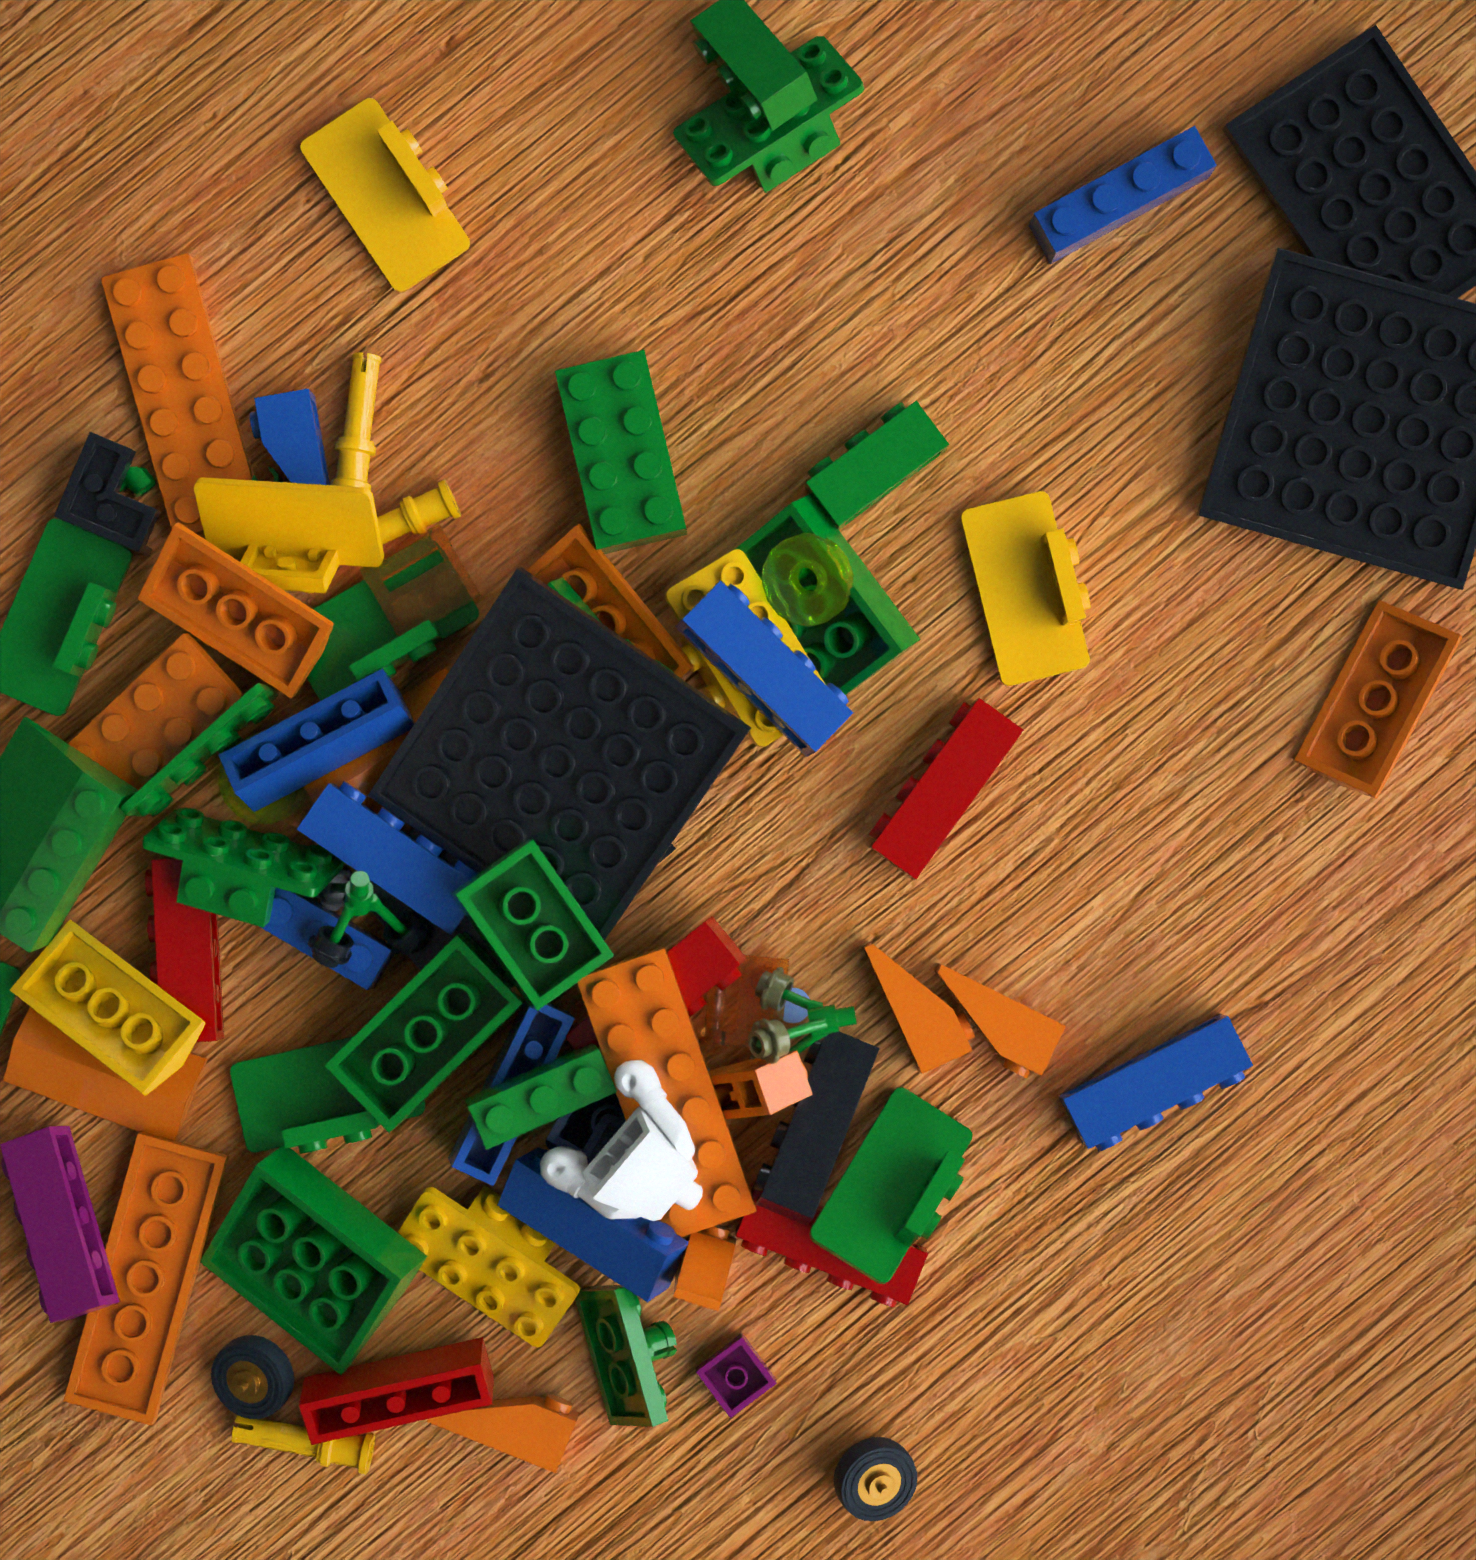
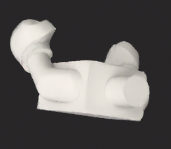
M643 1060L626 1061L617 1067L614 1076L617 1088L626 1097L634 1098L640 1107H637L589 1165L587 1157L583 1152L566 1146H558L545 1152L540 1161L541 1176L549 1185L569 1193L574 1198L580 1197L605 1218L637 1219L643 1217L656 1221L661 1219L674 1203L686 1210L696 1207L701 1200L703 1189L701 1185L694 1182L698 1170L692 1160L695 1147L687 1125L666 1099L667 1094L661 1088L654 1068Z

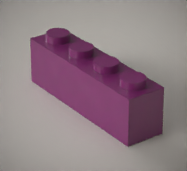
M49 1126L0 1144L3 1154L1 1159L2 1170L5 1177L11 1183L15 1197L14 1213L18 1222L23 1225L28 1243L26 1248L27 1259L31 1267L36 1271L40 1285V1305L43 1311L48 1314L50 1323L73 1319L119 1303V1297L70 1126Z

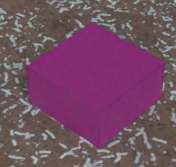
M743 1333L696 1367V1373L730 1418L777 1384L775 1376Z

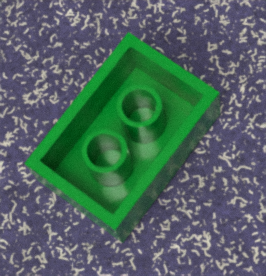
M525 840L450 893L530 1008L534 1010H540L614 956L534 840Z

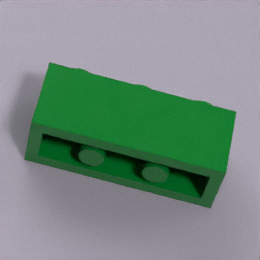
M718 0L690 20L697 35V39L692 42L697 53L707 65L711 62L717 65L716 73L729 92H733L736 89L742 95L739 97L740 102L754 121L761 117L767 126L774 131L817 101L805 69L745 0Z
M917 400L907 408L903 402H900L880 418L884 425L872 434H869L866 429L862 430L844 444V447L847 449L845 454L834 462L828 456L807 472L811 479L806 482V491L809 494L812 493L838 530L845 527L946 452L949 443Z
M591 1043L464 1100L486 1150L612 1095L617 1090L599 1048L594 1043Z

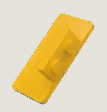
M367 98L302 141L300 145L301 152L395 291L399 293L407 291L469 249L470 240L448 208L441 194L448 190L441 176L433 166L425 170L416 157L423 151L408 128L400 132L394 122L388 119L375 99Z
M207 477L199 478L193 487L205 539L228 555L242 558L240 561L242 564L282 590L326 593L339 565L379 567L383 562L384 551L372 492L367 488Z
M1039 491L966 509L961 515V524L1002 684L1014 686L1085 668L1090 662V657L1081 621L1086 618L1084 610L1091 608L1089 594L1084 582L1077 583L1073 565L1079 564V555L1073 537L1066 539L1064 528H1057L1049 495L1046 492Z
M735 549L674 585L666 592L665 599L678 621H680L719 581H722L726 586L732 584L745 594L750 602L747 607L759 619L765 617L779 628L783 635L780 640L792 652L799 650L808 657L742 550ZM684 635L679 639L683 646L681 647L682 651L692 665H694L691 671L695 672L698 670L707 685L703 688L704 694L731 714L735 712L741 721L749 725L751 729L748 735L756 746L766 747L784 736ZM815 670L813 673L824 683L817 670Z
M485 1185L468 1209L436 1188H426L397 1232L427 1256L419 1270L534 1347L543 1346L580 1292V1287L576 1282L545 1262L556 1243L497 1206L501 1195Z

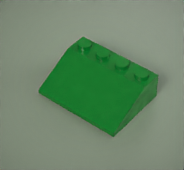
M812 493L790 503L735 548L742 550L746 554L809 659L815 665L825 685L828 683L834 684L846 696L921 640Z
M23 717L0 756V934L30 953L47 946L56 935L126 818L120 807L138 789L28 717Z
M283 1144L256 1164L200 1263L342 1375L406 1291L427 1256L291 1148L285 1149Z

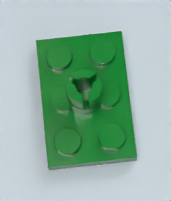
M621 1285L588 1286L580 1289L575 1301L610 1425L654 1427L667 1422L668 1417L665 1410L667 1404L666 1394L663 1387L657 1381L652 1362L675 1355L677 1349L674 1345H677L672 1328L666 1321H658L649 1327L642 1328L639 1299Z

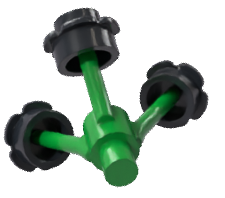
M344 869L316 896L320 898V904L328 910L336 911L343 906L340 918L335 927L321 926L317 934L309 938L308 945L312 948V956L315 961L323 966L334 968L338 964H347L352 957L351 948L354 942L345 930L353 916H364L370 911H375L385 920L387 924L385 925L383 936L393 954L401 953L402 955H408L418 951L425 942L428 927L423 923V919L420 916L413 915L410 912H400L393 915L382 904L378 896L373 893L374 888L366 872L356 871L353 873L349 869Z

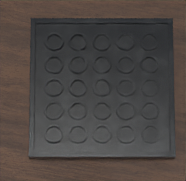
M1277 248L1264 286L1197 515L1463 590L1476 549V303Z
M519 567L496 599L368 796L478 873L525 840H534L605 941L742 743L751 727L531 573Z

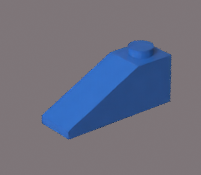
M309 389L254 398L256 411L250 412L253 436L255 439L261 438L262 444L290 482L330 485L315 395Z

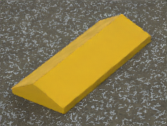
M71 919L10 988V991L144 1096L183 1067L206 1025L204 1020Z

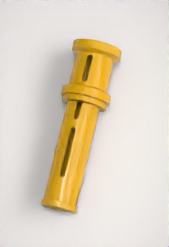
M357 352L352 354L353 362L344 435L339 437L335 443V450L339 452L336 478L331 480L330 485L364 487L371 491V485L367 483L370 457L375 456L376 447L374 442L370 441L379 365L382 358L378 355L367 353L366 362V358L363 357L364 354Z
M444 479L438 482L437 488L415 498H412L410 495L404 497L403 501L399 502V508L381 515L377 519L383 545L409 532H413L414 535H422L427 532L428 526L450 516L457 519L461 517V512L450 487Z
M239 1415L235 1419L238 1427L233 1426L231 1439L233 1443L249 1444L315 1457L316 1463H320V1466L329 1467L333 1463L358 1468V1473L367 1475L375 1446L374 1433L368 1432L365 1436L354 1435L311 1445L306 1427L267 1419H248Z

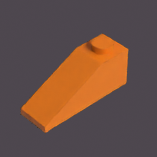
M872 943L862 946L914 1061L922 1074L972 1051L968 1041L975 1038V1035L964 1012L956 1016L952 1007Z
M938 963L935 969L936 974L995 1052L1006 1058L1003 1067L1025 1078H1028L1031 1071L1042 1076L1066 1026Z
M790 1051L787 1055L779 1057V1061L773 1065L766 1063L765 1060L754 1058L709 1070L725 1120L771 1115L813 1095L807 1080V1070L800 1060L798 1051Z
M716 1225L689 1235V1243L683 1254L675 1280L674 1298L719 1312L736 1246V1239L728 1236L730 1229Z
M547 1394L546 1399L538 1396L496 1399L492 1401V1405L430 1418L427 1422L557 1473L579 1413L571 1410L573 1404L566 1399Z

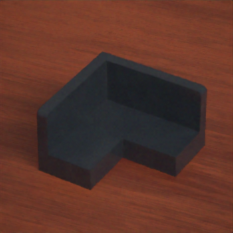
M90 432L54 517L150 557L152 548L146 546L160 511L119 494L136 451Z

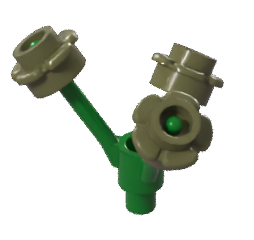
M778 967L772 973L765 971L755 990V996L761 998V1008L766 1010L770 1007L780 1011L786 1001H789L807 1009L809 1022L786 1029L783 1023L777 1019L770 1021L761 1019L755 1022L748 1035V1045L752 1053L749 1060L758 1058L773 1065L779 1061V1057L787 1055L790 1051H798V1054H800L814 1042L828 1034L839 1032V1027L857 1024L854 1006L835 1009V1004L823 1006V1002L811 1000L792 992L794 978L784 974L782 967ZM808 1034L790 1048V1039Z

